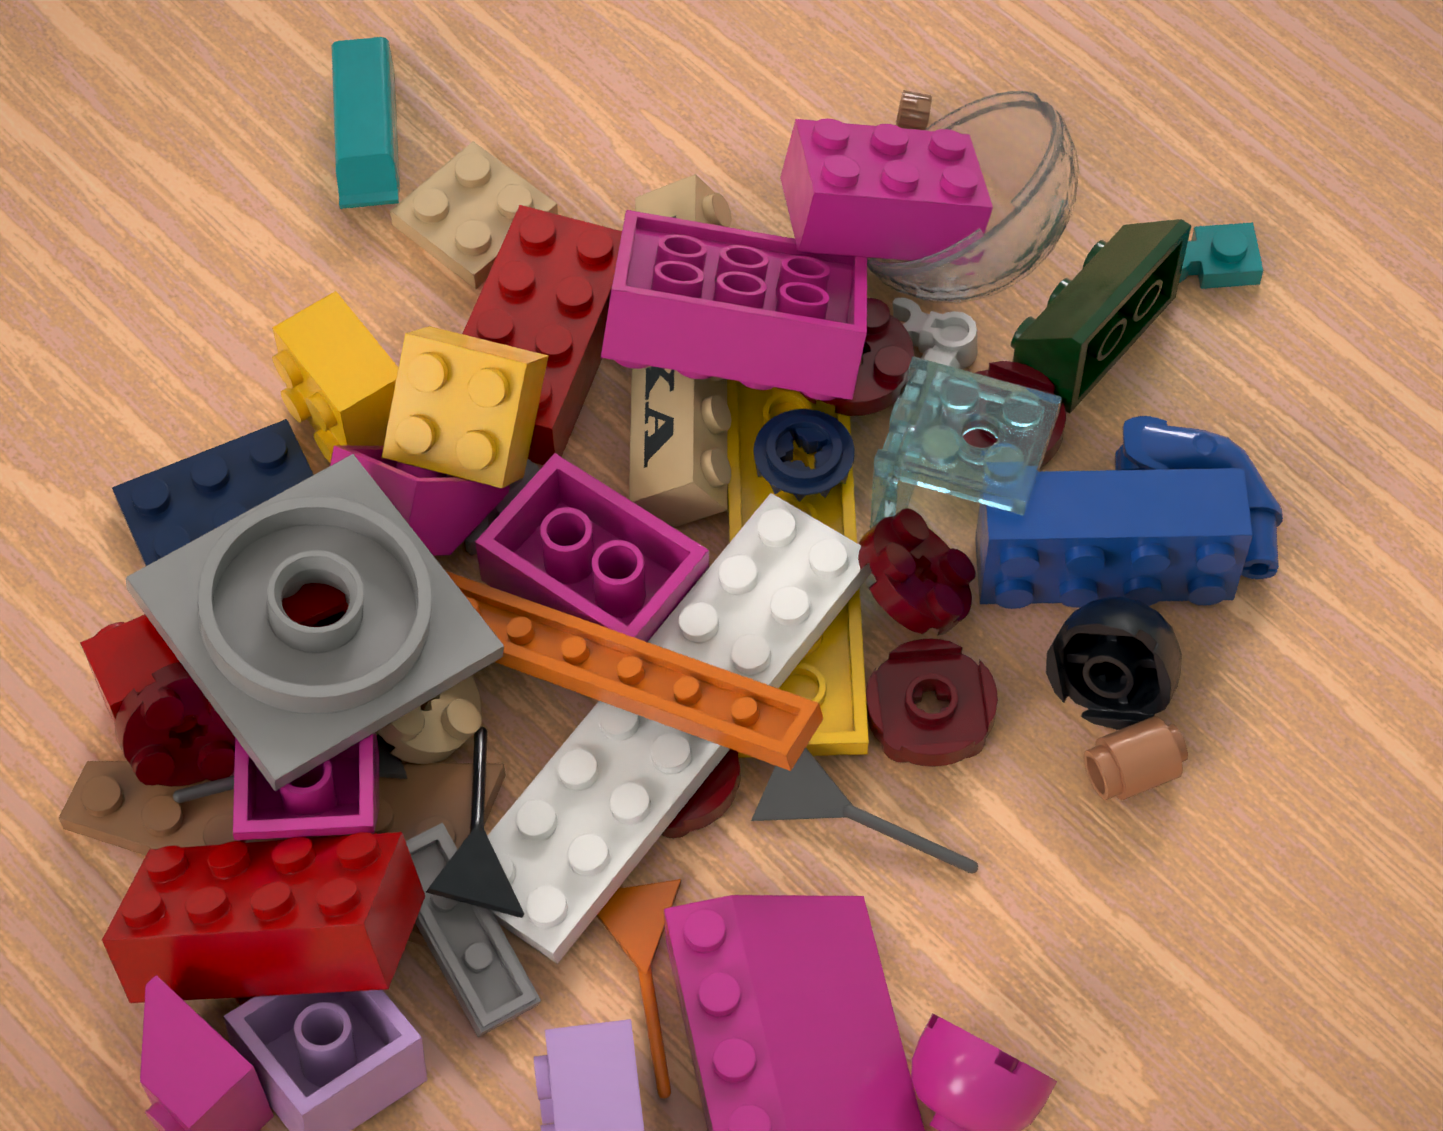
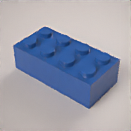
M1245 469L984 472L975 537L980 604H998L1003 608L1017 609L1037 603H1062L1068 607L1080 608L1097 599L1118 596L1138 600L1148 606L1159 601H1190L1193 604L1205 606L1217 604L1223 600H1234L1253 536Z

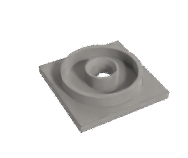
M354 454L126 577L128 592L274 791L503 657L504 645ZM320 583L332 586L343 592L349 607L344 616L332 625L307 627L294 622L288 617L283 609L282 600L296 594L304 584Z

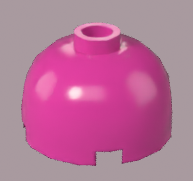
M933 1013L919 1037L912 1057L911 1080L917 1097L932 1111L936 1112L929 1125L939 1131H1022L1035 1120L1057 1083L1055 1079Z

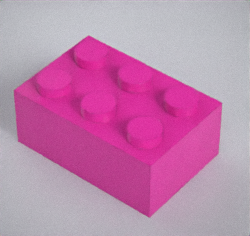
M829 118L818 121L795 119L780 179L798 252L975 265L993 205L970 134H961L950 129H938L936 131L905 129L892 124H880L877 126L849 124Z
M556 453L553 454L475 541L481 581L490 587L646 642L650 640L709 568V550Z

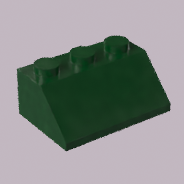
M1182 219L1123 225L1108 242L1100 240L1094 245L1084 261L1083 269L1073 280L1065 278L1056 286L1048 300L1047 308L1036 319L1031 316L1026 318L1016 330L1011 341V347L1014 349L1013 362L1030 366L1047 376L1055 386L1054 394L1060 400L1061 406L1062 403L1064 404L1065 411L1069 414L1176 298L1191 225Z

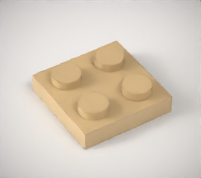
M473 141L391 209L390 215L394 227L477 289L486 281L519 205L558 214L556 202Z

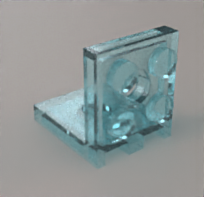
M913 356L909 365L908 382L902 398L897 397L890 416L889 433L883 449H878L874 459L870 529L884 517L895 516L899 511L907 508L915 485L1024 515L1060 411L1062 397ZM983 429L991 432L998 441L990 447L977 448L968 444L963 436L971 430Z

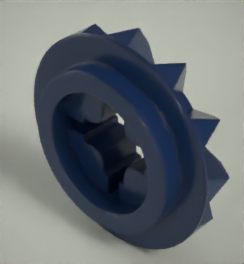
M795 409L773 417L761 428L754 443V460L758 477H764L770 483L774 494L780 491L791 493L800 502L806 495L818 493L826 498L833 487L839 483L846 484L849 471L854 464L855 449L850 433L836 418L817 410ZM794 440L799 448L802 447L807 454L817 452L814 456V469L811 470L810 467H806L801 460L791 462L793 460Z

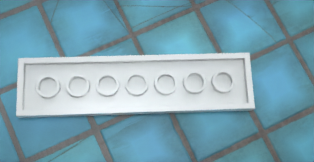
M770 493L654 633L648 643L779 688L871 574L870 565L868 563L860 570L858 555L861 545ZM598 701L487 835L524 912V916L520 918L491 910L498 923L558 964L730 749Z

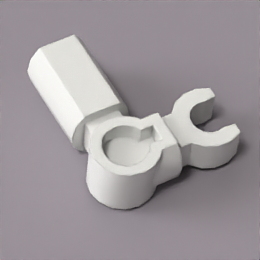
M895 298L893 301V317L899 321L906 322L903 326L908 331L913 346L918 347L919 352L923 353L899 397L898 404L905 416L931 424L936 420L942 409L944 396L951 383L960 375L962 369L970 366L976 360V322L971 316L963 312L953 311L940 314L931 311L930 314L922 312L919 305L913 300Z

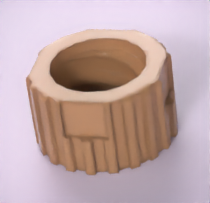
M903 90L896 126L905 129L927 130L932 96Z

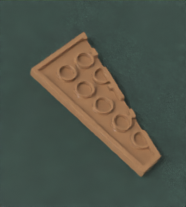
M87 761L59 816V820L65 830L145 856L149 849H159L170 845L191 847L220 845L231 841L249 843L289 839L234 840V789L177 803L173 799V793L176 790L210 782V780L206 779L202 782L186 786L145 785L138 780L128 761ZM402 763L407 779L379 777V813L375 833L372 834L403 832L405 841L443 823L456 848L459 849L470 834L473 763ZM486 764L484 825L506 776L504 764ZM347 834V835H328V836H309V837H306V838L350 836V835H352V834ZM415 923L408 941L428 947Z

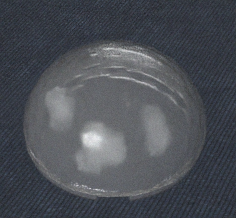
M1008 91L983 97L954 110L926 128L927 131L950 129L961 134H970L993 210L985 234L979 228L959 242L930 256L913 261L867 257V267L884 284L895 291L929 302L963 303L990 297L1018 283L1031 274L1054 250L1071 219L1075 207L1079 178L1078 156L1064 118L1052 105L1041 101L1038 95L1033 92Z

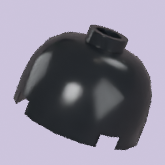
M1125 597L1101 598L1075 610L1064 622L1047 651L1046 674L1054 693L1063 703L1069 696L1076 704L1088 708V710L1082 713V718L1096 725L1120 730L1153 717L1155 714L1166 709L1178 687L1182 653L1172 626L1158 611L1141 601Z

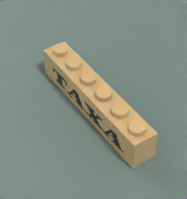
M696 174L635 197V211L724 227L731 225V211L725 198L720 193H715ZM654 366L642 369L632 368L629 500L673 528L727 511V484L731 480V467L727 458V430L731 427V414L727 405V379L713 376L708 379H692L683 376L677 370Z

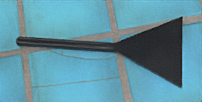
M480 726L474 733L470 834L427 889L426 893L522 918L524 916L523 909L484 830L487 730L485 727Z

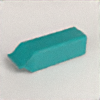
M384 37L336 41L331 45L335 166L340 209L398 204L400 177L395 74L389 41Z

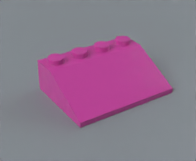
M626 210L601 358L615 360L618 364L633 369L654 366L677 370L683 376L692 379H708L713 376L736 380L749 388L757 390H768L777 387L801 391L806 396L816 400L827 401L833 400L836 397L848 400L853 399L867 333V257L798 252L794 238Z
M729 895L664 909L666 945L708 1131H925L864 896Z

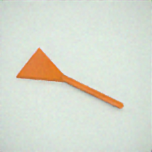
M681 879L618 888L596 915L638 969L657 1093L663 1099L671 1095V1086L651 965L665 929L664 909L673 906Z

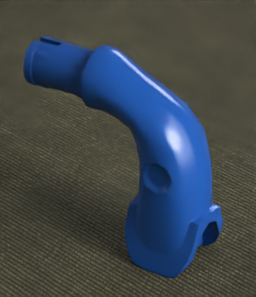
M1138 416L1126 420L1122 427L1123 444L1115 453V470L1245 469L1253 536L1241 575L1250 579L1273 577L1279 568L1277 527L1283 522L1282 508L1266 486L1245 450L1228 437L1206 430L1167 426V421L1151 416Z

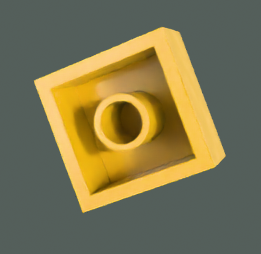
M334 291L272 327L278 353L272 356V361L287 387L281 391V397L297 422L301 423L307 419L315 429L314 439L327 461L331 463L334 445L384 446L399 367L338 292Z
M431 326L405 333L382 458L498 488H504L524 478L548 355Z

